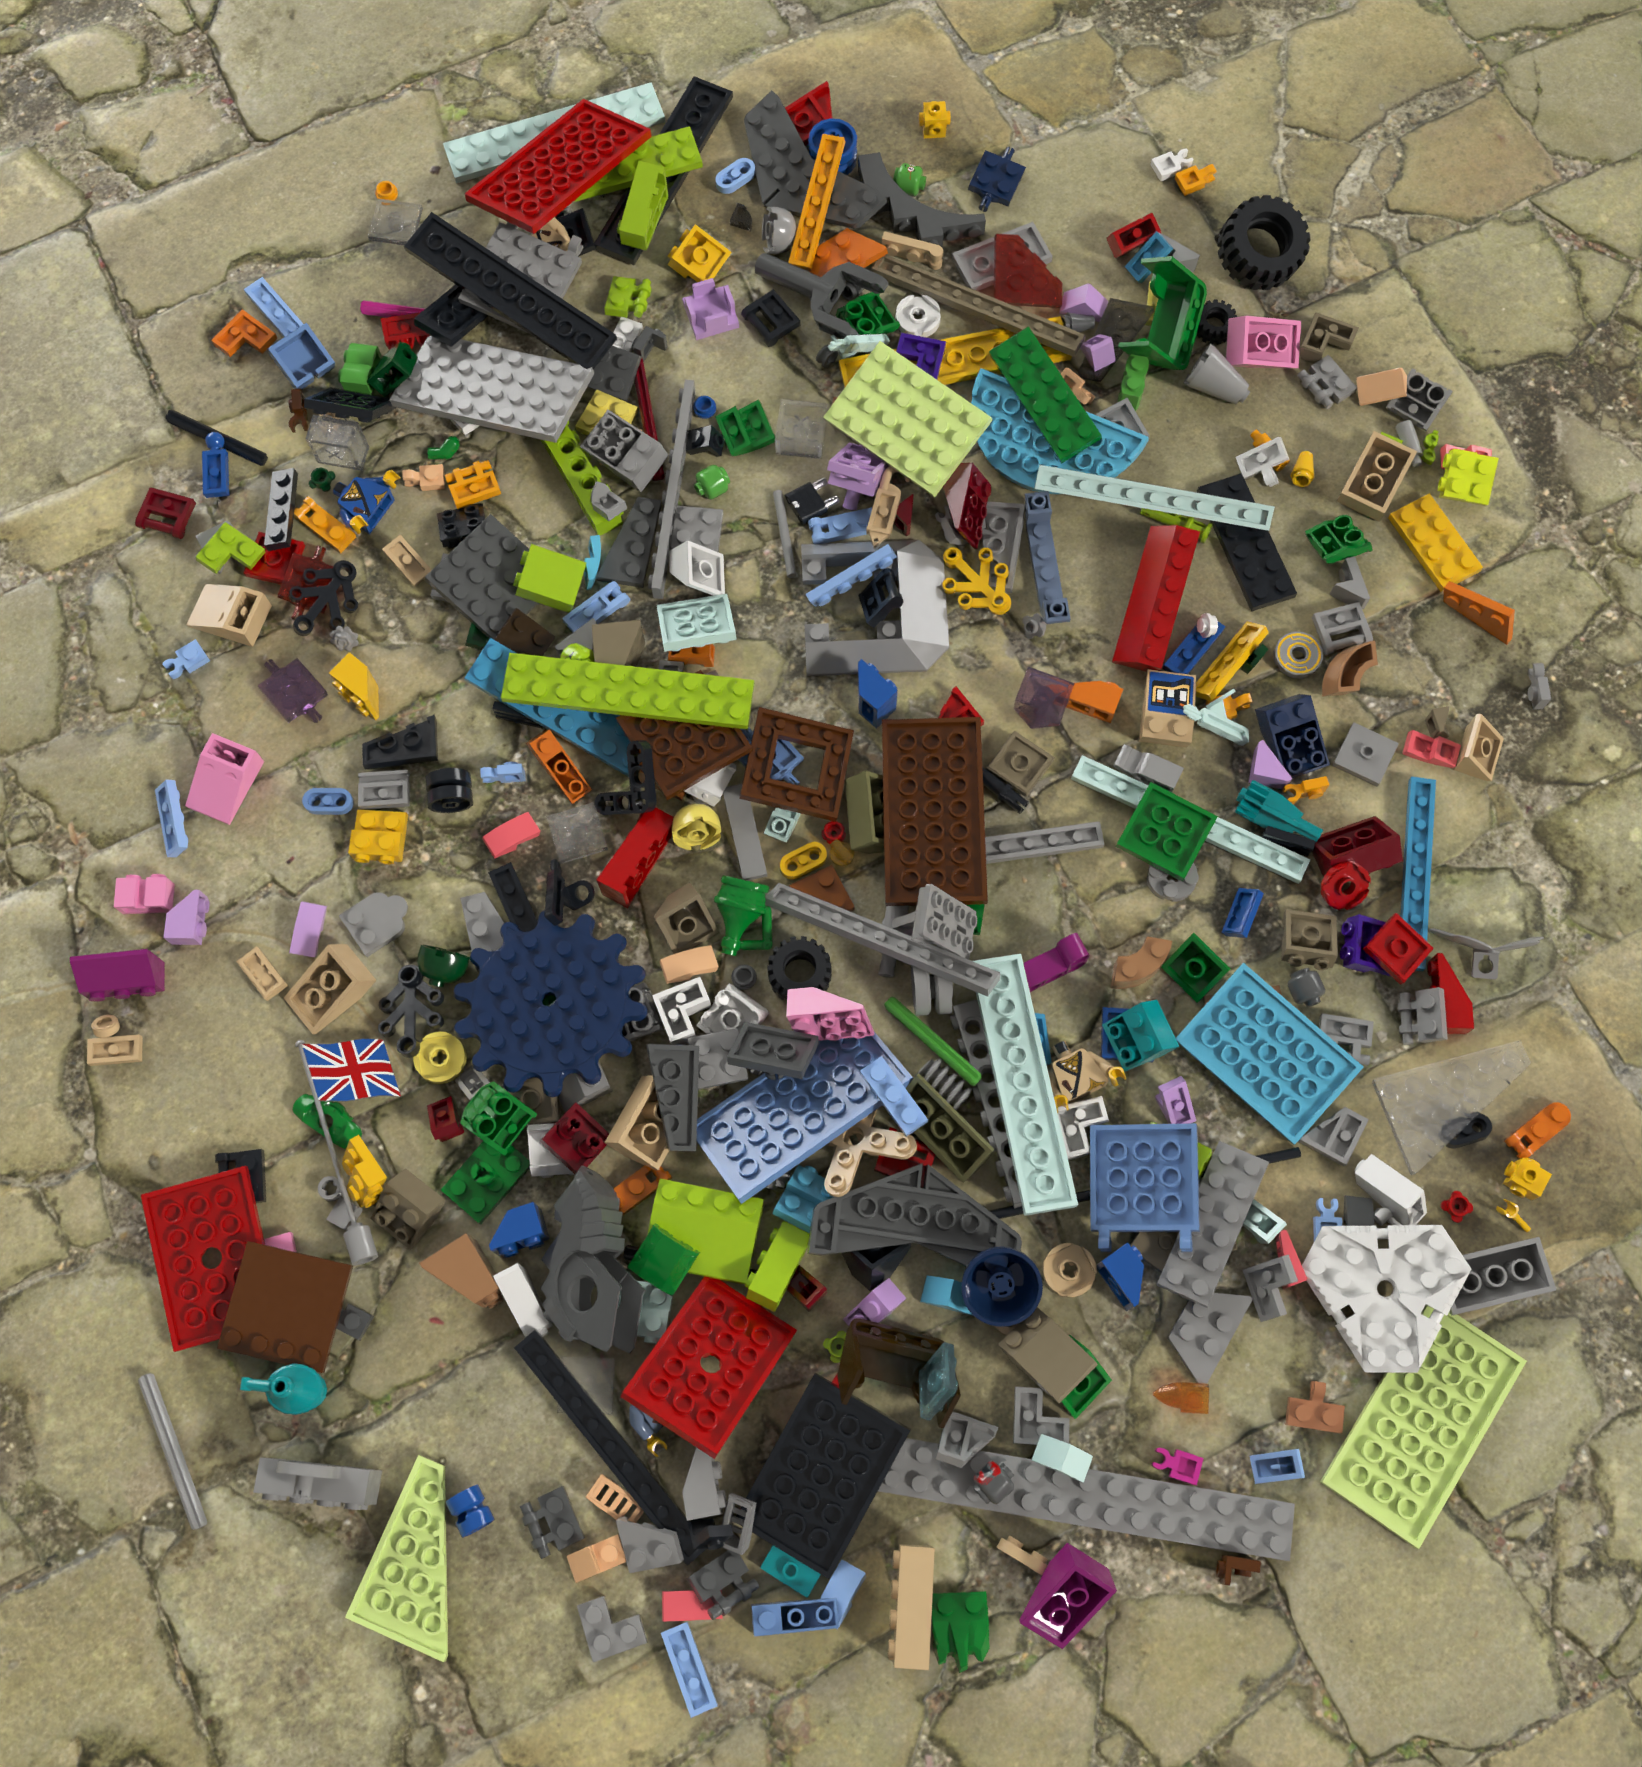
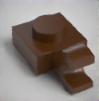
M300 388L291 389L292 399L288 400L290 412L294 413V416L289 420V427L293 433H296V425L302 424L304 431H308L307 408H304L305 397Z

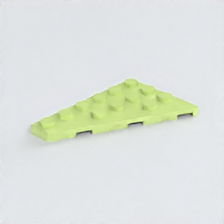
M418 1455L345 1618L442 1662H445L448 1657L445 1466Z

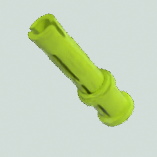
M1141 508L1140 512L1141 515L1165 525H1178L1200 531L1198 539L1203 544L1207 540L1213 525L1211 523H1202L1195 520L1194 517Z

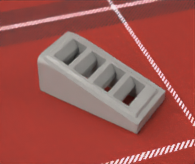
M734 1493L729 1494L722 1525L731 1524L732 1531L741 1534V1537L733 1534L731 1538L724 1542L723 1548L743 1555L749 1548L756 1502ZM735 1504L747 1508V1512L735 1507ZM734 1513L745 1517V1520L733 1516ZM732 1522L742 1525L743 1529L733 1525Z

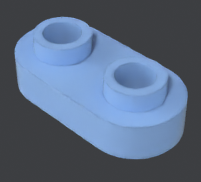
M740 158L721 170L715 178L717 190L723 194H730L751 181L755 176L754 162L748 158Z

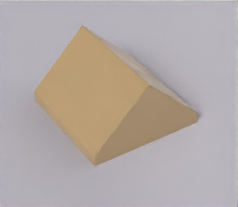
M1476 714L1466 726L1456 767L1453 770L1485 781H1492L1504 738L1482 714Z

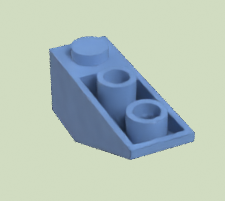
M837 1598L751 1604L754 1637L839 1628Z

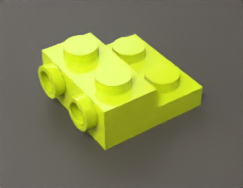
M1459 449L1450 450L1449 454H1445L1443 460L1445 473L1438 483L1439 498L1487 506L1499 458Z

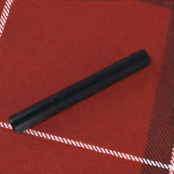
M169 410L165 416L168 423L204 440L211 432L220 433L224 437V449L260 466H264L268 460L265 452L175 410Z

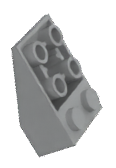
M610 410L606 411L580 446L616 476L640 492L643 491L669 456L661 443Z
M697 1447L682 1491L687 1521L723 1514V1508L727 1505L725 1490H720L718 1479L723 1478L720 1462H715V1459Z

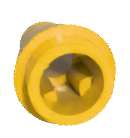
M1303 451L1299 454L1290 475L1293 484L1298 487H1306L1314 480L1313 454L1308 451Z

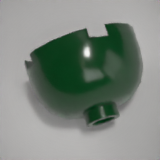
M423 944L420 946L417 964L420 973L430 979L429 984L444 987L445 983H455L463 977L470 957L461 953L446 951L447 949Z

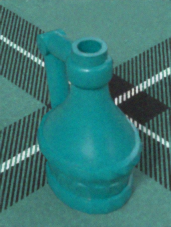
M303 1364L282 1366L274 1371L268 1380L242 1377L240 1390L265 1392L267 1401L274 1409L284 1414L292 1415L313 1410L321 1405L327 1394L325 1380L315 1369Z

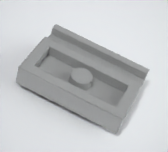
M408 770L358 773V807L360 810L410 806V773Z

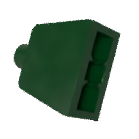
M398 342L383 355L367 382L386 397L410 377L418 356L412 351L410 345ZM390 369H391V370H392V375H391V376L386 375L385 373L388 374L389 371H390Z

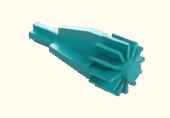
M1255 780L1251 781L1247 789L1243 787L1236 798L1239 804L1235 813L1263 828L1270 826L1290 833L1295 831L1316 842L1323 832V829L1302 819L1301 817L1304 813L1283 795Z

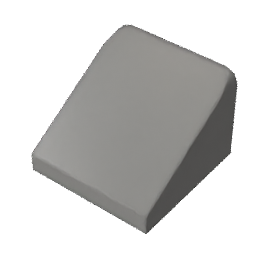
M340 1196L326 1220L347 1231L351 1221L344 1198ZM351 1203L357 1221L363 1209Z

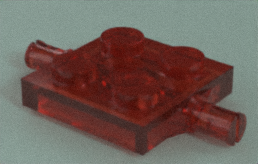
M316 546L313 558L294 552L292 554L278 593V598L289 601L295 606L291 619L294 621L298 612V616L303 615L304 610H309L319 597L303 598L300 602H292L288 597L290 589L294 586L301 588L326 586L332 581V579H317L314 584H306L302 579L304 571L308 568L315 570L333 568V566L322 561L326 552L324 547H322L320 552L321 546ZM307 573V574H306V577H307L308 579H310V580L314 579V575H313V574H311V573ZM298 591L292 592V595L296 598L301 596ZM328 603L325 605V607L322 609L320 613L325 614Z

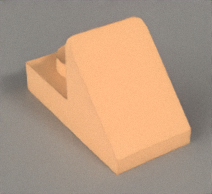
M619 1534L567 1555L575 1583L626 1562Z

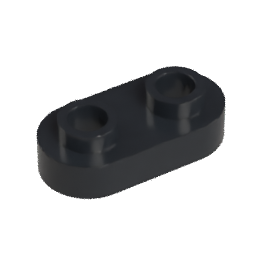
M1481 1113L1466 1115L1444 1123L1439 1131V1139L1444 1146L1457 1149L1485 1140L1492 1131V1123L1486 1115ZM1472 1126L1479 1127L1480 1132L1474 1131ZM1448 1134H1454L1456 1139L1449 1138Z

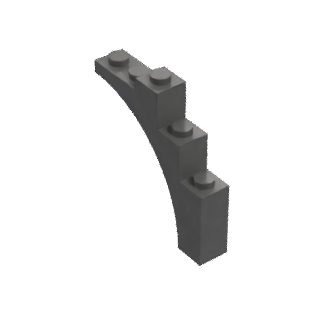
M880 152L858 155L860 182L878 190L886 197L887 203L876 213L889 211L894 233L916 230L918 240L943 247V241H954L967 237L974 238L985 234L986 219L984 213L955 214L926 206L909 196L895 183L886 170Z

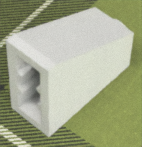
M1372 1154L1366 1160L1363 1159L1358 1163L1355 1168L1357 1185L1383 1208H1388L1400 1224L1417 1225L1426 1215L1427 1208L1423 1189Z
M516 1263L494 1275L493 1277L524 1336L527 1337L536 1329L542 1337L549 1333L547 1329L553 1325L543 1316L545 1309L526 1268Z

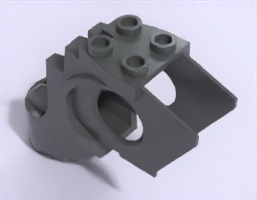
M581 1166L576 1172L574 1180L554 1204V1219L561 1222V1230L541 1259L550 1270L540 1288L547 1297L542 1304L545 1309L543 1316L546 1320L556 1325L560 1330L559 1335L566 1341L580 1340L605 1352L613 1345L627 1353H631L636 1344L642 1299L646 1290L616 1260L624 1251L625 1238H621L623 1212L619 1211L620 1198L617 1197L613 1187L600 1174L585 1166ZM596 1285L598 1292L597 1300L592 1306L591 1293ZM620 1291H621V1294H622L621 1303H620V1305H619V1307H618L619 1295H620Z

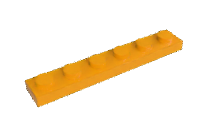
M822 134L788 262L804 270H812L846 142L844 137Z

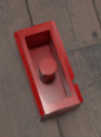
M1150 213L1111 233L1106 239L1114 257L1118 258L1144 245L1156 231L1161 234V230L1154 214Z

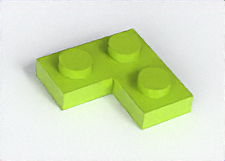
M224 522L195 558L196 561L215 574L218 573L230 557L251 570L265 554V549Z

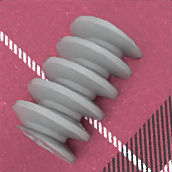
M939 1058L935 1061L931 1059L917 1074L924 1077L957 1110L969 1098L972 1088L962 1090L965 1081L962 1080L955 1083L957 1073L948 1076L947 1073L950 1066L947 1065L940 1068L942 1059Z

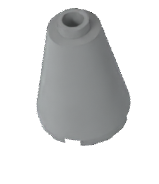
M1211 343L1192 367V373L1188 374L1183 382L1184 385L1235 405L1238 402L1243 403L1250 393L1248 390L1249 384Z

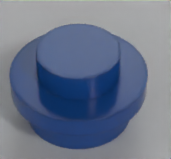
M709 396L698 397L693 405L695 415L702 419L712 417L716 412L715 401Z

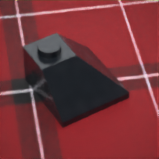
M911 1243L841 1254L851 1275L871 1291L892 1276L910 1250Z

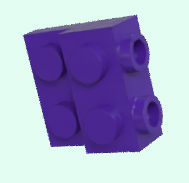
M1360 914L1346 919L1341 928L1342 934L1345 935V945L1341 947L1339 953L1340 958L1343 959V967L1360 972L1373 971L1390 976L1363 950L1386 922Z

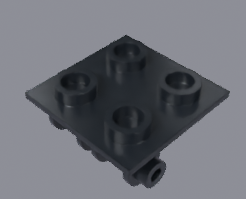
M483 503L471 504L464 508L449 509L437 513L440 541L443 548L448 547V549L457 547L460 544L459 538L462 542L464 537H467L485 520Z

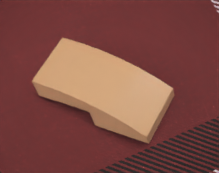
M711 945L682 951L660 960L666 984L691 980L693 975L716 972L719 967Z

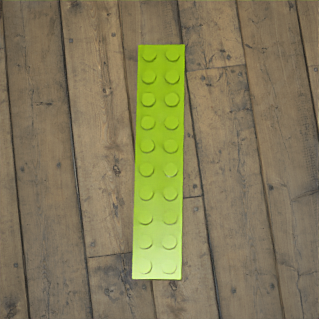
M509 653L501 700L508 703L748 729L755 683L754 680Z

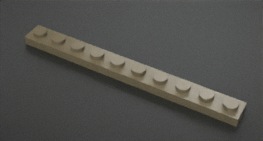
M889 255L878 259L872 267V272L881 275L893 284L920 295H927L935 301L1016 334L1029 326L1039 343L1074 357L1085 340V334Z

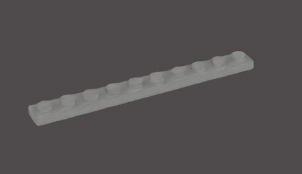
M685 379L684 389L680 388L679 390L681 408L676 409L675 421L678 423L677 429H673L672 443H675L674 449H670L669 452L671 470L666 471L665 482L668 484L667 491H663L662 504L665 505L664 511L659 513L661 531L656 533L655 546L658 547L657 554L653 553L652 556L654 574L649 576L648 588L652 589L653 598L663 599L676 506H678L687 452L688 431L691 427L693 405L696 396L694 380Z
M778 883L765 898L767 906L987 997L1000 981V972L934 945L915 942L911 940L912 936L784 884Z

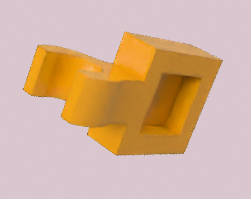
M1213 164L1200 170L1195 165L1176 173L1175 181L1184 196L1205 188V183L1214 181L1215 177L1213 174L1217 170Z
M1250 693L1240 695L1235 699H1232L1231 695L1223 699L1227 719H1235L1238 715L1237 711L1251 707L1250 703L1253 701ZM1206 700L1205 703L1206 705H1208L1213 701Z
M1327 776L1302 781L1301 784H1287L1282 789V792H1292L1294 797H1290L1287 800L1295 804L1299 798L1308 797L1309 799H1316L1323 796L1329 787Z

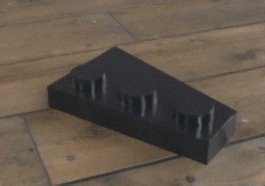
M435 714L427 717V721L417 725L412 723L405 726V730L395 734L388 733L363 743L362 758L364 769L438 761L437 719Z

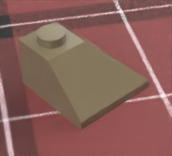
M690 882L669 894L654 916L673 954L693 949L720 933L700 894Z

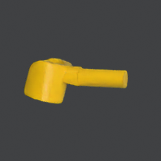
M1503 1199L1507 1203V1209L1504 1210L1497 1206V1212L1512 1218L1525 1232H1529L1531 1228L1518 1214V1205Z

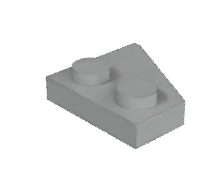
M624 1516L616 1520L629 1573L679 1564L684 1560L677 1532L665 1528L658 1529L648 1523H643L642 1525L628 1521V1518Z

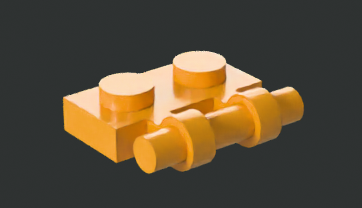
M489 460L483 462L476 461L471 466L463 469L458 467L452 469L453 472L445 474L447 483L457 481V483L448 485L457 509L501 494L493 470L486 473L483 472L492 469ZM477 474V476H474V477H471V478H468V479H465V480L463 479V478L469 477V476H471V475Z

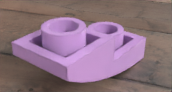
M303 901L300 903L289 953L314 958L317 956L320 933L323 931L327 906Z

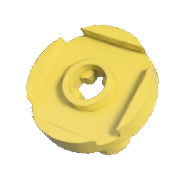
M439 1031L430 1033L422 1039L419 1053L413 1057V1062L418 1073L426 1081L434 1084H445L453 1081L463 1073L467 1059L466 1050L455 1036ZM440 1051H442L443 1055H447L442 1064L433 1061V1058L437 1057Z

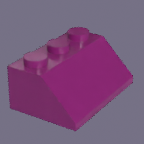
M148 949L70 957V964L78 991L88 998L89 1001H104L105 997L113 996L117 999H127L133 994L154 996L156 992L165 991V962Z

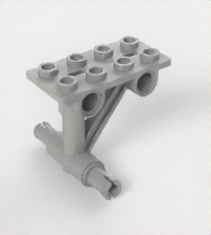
M926 884V887L919 889L915 912L908 914L909 906H886L882 925L912 936L911 940L915 942L936 944V947L969 960L970 953L973 950V932L977 925L975 910L933 884ZM882 953L878 975L894 978L897 959Z

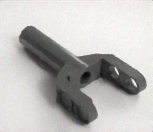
M762 253L755 264V273L809 297L812 314L819 330L834 335L839 339H844L848 335H859L848 322L829 314L844 290L846 281L875 294L884 293L889 285L888 281L881 275L851 262L833 267L822 277L767 253Z

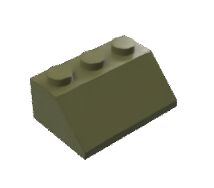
M863 771L845 779L851 850L867 854L883 853V775Z

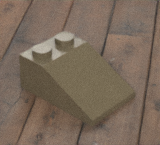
M1036 1308L1027 1319L1018 1323L998 1343L1009 1360L1058 1403L1098 1365L1088 1353L1039 1308Z

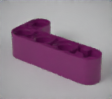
M1078 933L1066 936L1057 943L1055 948L1023 963L1030 992L1086 964L1090 955Z

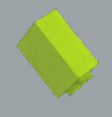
M531 544L529 552L524 550L520 561L524 568L522 573L517 572L513 584V586L517 587L515 595L570 613L576 600L586 562Z

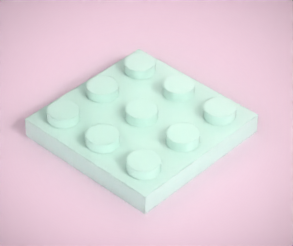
M727 594L657 605L664 652L737 640Z

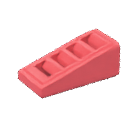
M1287 1230L1280 1231L1275 1236L1278 1257L1289 1255L1298 1279L1297 1282L1282 1286L1283 1289L1307 1281V1277Z

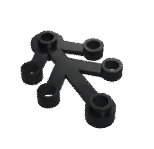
M341 560L336 562L333 568L315 570L308 568L302 575V579L306 584H314L317 579H332L329 585L306 588L294 586L290 589L288 597L292 602H300L303 598L319 597L306 615H300L295 619L293 629L296 634L300 636L309 635L314 628L313 621L327 603L331 616L329 621L330 629L333 631L336 629V626L333 625V620H338L341 623V627H344L345 621L341 617L336 593L341 585L345 596V601L342 605L343 610L347 613H354L357 610L358 602L354 598L351 583L355 579L357 572L351 562ZM340 570L347 571L348 576H342ZM307 573L313 574V575H314V579H312V580L308 579V578L306 577V574H307ZM298 591L301 596L296 598L292 595V592ZM352 602L354 604V608H348L346 603ZM305 624L307 626V630L303 631L299 629L298 625Z
M406 965L400 969L398 973L399 983L378 1004L381 1011L385 1014H391L378 1025V1031L384 1037L388 1038L394 1035L396 1031L395 1025L405 1015L404 1036L398 1040L397 1050L406 1058L416 1056L420 1050V1043L415 1039L416 1012L426 1019L427 1024L434 1030L440 1029L444 1025V1018L439 1013L432 1012L416 999V989H418L427 996V1000L433 1006H439L444 1002L443 993L438 989H433L423 981V975L416 965ZM405 992V999L396 1008L395 1001ZM435 995H439L436 1000H432ZM390 1002V1006L388 1008H384L385 1005ZM435 1018H438V1021L435 1024H432L433 1020ZM390 1026L389 1030L384 1032L385 1027Z

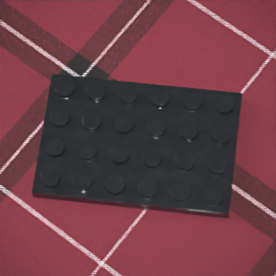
M814 1373L746 1499L756 1502L752 1533L830 1580L911 1429L853 1394L847 1405L842 1404L839 1386ZM741 1506L740 1509L747 1512V1508ZM738 1514L736 1515V1517L745 1520V1517Z

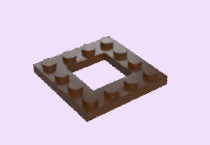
M759 707L751 740L753 751L748 754L739 799L836 822L854 730ZM778 739L824 750L817 790L770 779Z

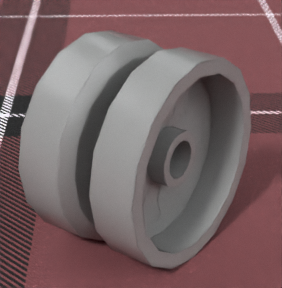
M911 965V985L915 1016L929 1015L931 1012V999L934 1000V1007L938 1014H951L952 982L934 974L929 975V972Z

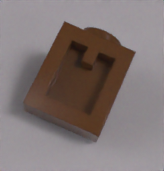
M1222 1555L1221 1560L1217 1561L1216 1577L1220 1578V1584L1230 1586L1232 1568L1234 1569V1575L1251 1577V1572L1260 1573L1261 1561Z

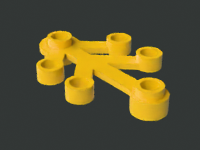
M948 548L943 554L945 565L951 569L957 568L970 582H956L953 578H946L942 583L944 592L946 594L981 592L986 598H972L968 593L961 594L958 597L959 607L963 610L989 608L993 614H1005L1011 607V598L1005 593L1006 578L1009 575L1008 566L1005 563H998L994 567L995 577L997 578L994 591L989 586L990 563L993 560V553L990 548H982L978 553L981 562L980 576L963 560L962 553L958 548ZM951 554H956L954 558L948 557ZM983 554L990 555L988 558L982 557ZM1000 569L1006 570V571H1005L1004 573H1002V574H1000V573L997 572V571L1000 570ZM948 584L954 585L952 588H946ZM964 599L969 600L967 604L961 603ZM997 600H1003V603L996 604L995 602Z

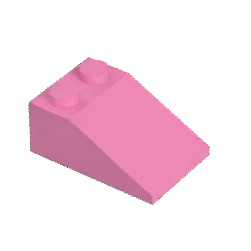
M1254 316L1229 318L1227 361L1233 367L1298 368L1301 321Z

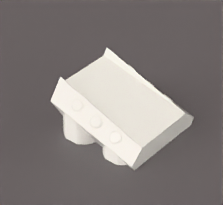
M733 763L729 764L684 792L692 795L697 803H707L714 807L721 800L725 788L736 771V765Z
M729 983L724 990L719 991L715 996V1002L708 1011L704 1012L697 1027L707 1034L738 1028L740 1032L744 1022L761 1025L769 1012L743 991Z
M555 1123L531 1124L527 1127L532 1177L551 1178L554 1175L561 1174L574 1175L539 1142Z

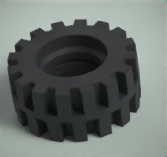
M1214 299L1213 303L1210 300L1206 301L1198 326L1197 337H1202V341L1205 343L1210 341L1209 344L1211 343L1212 345L1214 342L1217 345L1221 344L1222 340L1225 343L1228 334V319L1237 317L1235 315L1236 310L1231 309V304L1225 305L1223 300H1221V303L1218 302V299ZM1218 318L1224 325L1219 327L1213 326L1208 323L1207 319Z

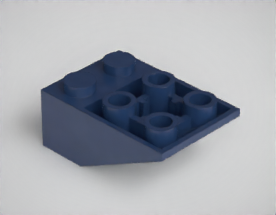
M1297 694L1255 709L1260 731L1267 746L1292 779L1330 765L1311 695Z

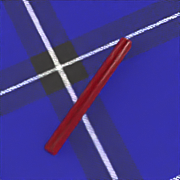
M641 358L634 381L643 430L645 434L658 441L644 362ZM663 465L652 477L654 481L664 479Z

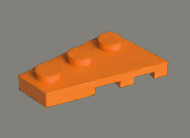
M1451 581L1444 587V603L1508 645L1513 636L1514 609Z

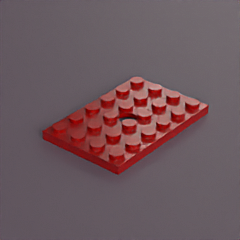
M248 1166L238 1167L141 1194L174 1352L220 1339L247 1241L265 1245ZM211 1247L217 1248L222 1255L221 1263L213 1269L205 1267L202 1262V1255Z
M704 1276L625 1387L620 1397L715 1459L795 1336L797 1329L755 1302L747 1299L721 1280ZM710 1355L716 1357L719 1360L720 1370L715 1373L706 1372L701 1367V1358H707Z

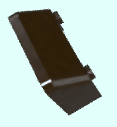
M855 1318L851 1321L846 1332L837 1374L841 1403L848 1404L854 1389L860 1388L863 1385L865 1377L911 1388L913 1396L919 1405L935 1408L938 1427L944 1429L961 1397L950 1347L943 1340L860 1318Z

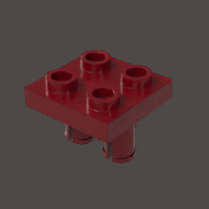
M575 1102L539 1142L575 1175L581 1166L588 1167L607 1146L604 1142L609 1133Z

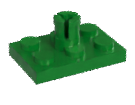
M483 1141L441 1188L444 1194L480 1225L530 1169V1161L512 1145L507 1149L508 1153L504 1156Z

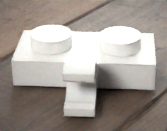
M1277 437L1237 456L1236 460L1244 479L1251 478L1262 472L1266 486L1272 487L1279 483L1272 467L1289 460L1282 438Z

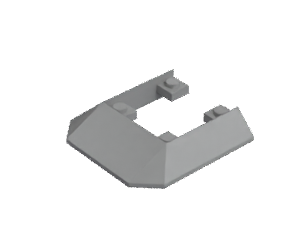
M920 540L883 541L875 549L872 542L801 544L803 585L823 584L827 581L826 567L852 566L889 544L897 558L893 559V563L886 568L894 571V581H898V593L902 595L904 601L903 605L899 607L900 620L880 621L876 625L877 639L829 641V623L804 624L807 676L858 674V662L861 659L867 664H873L879 673L927 671L949 649L946 593L942 586L945 580L944 560ZM879 568L875 570L874 578L884 569Z

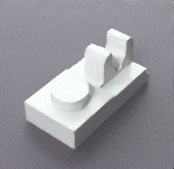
M621 317L613 332L616 334L617 340L612 346L632 352L633 341L637 336H640L643 330L642 323Z

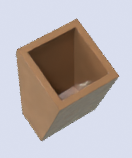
M467 1233L419 1263L427 1272L483 1308L488 1306L491 1309L503 1302V1295L493 1277L496 1275L495 1271L476 1239Z

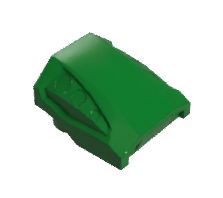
M870 292L858 296L853 301H849L845 306L838 308L836 312V317L848 322L859 335L889 334L900 327L899 321L894 319L880 298V293Z
M1340 515L1333 521L1326 520L1305 531L1309 542L1326 563H1335L1373 551L1372 544L1364 538L1363 532L1358 527H1355L1352 518L1348 515Z
M492 1081L481 1087L464 1108L460 1123L505 1156L508 1153L507 1149L532 1117L535 1118L537 1116V1113L495 1081Z
M655 1223L628 1268L661 1291L673 1296L700 1252L698 1250L693 1251L691 1246L684 1244L683 1241L680 1242L663 1228L659 1229V1225Z

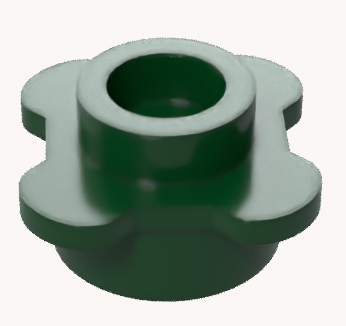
M322 467L314 469L309 481L310 488H319L323 492H328L331 489L330 484L332 480L336 477L333 471L328 472L327 469Z

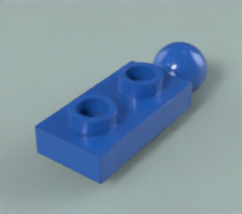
M211 432L206 436L205 443L210 450L202 451L203 495L206 498L229 496L228 452L226 449H222L225 441L224 437L218 432Z

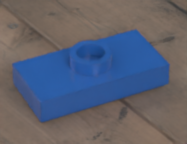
M1238 889L1222 930L1225 936L1247 938L1264 893L1259 889Z

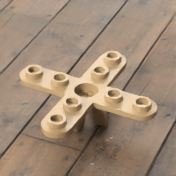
M876 1109L826 1144L827 1146L836 1147L824 1182L827 1193L833 1197H841L849 1192L863 1152L871 1156L880 1155L896 1159L912 1157L917 1150V1143L912 1135L906 1137L902 1132L872 1127L877 1112ZM856 1134L860 1142L856 1145H852L850 1136Z

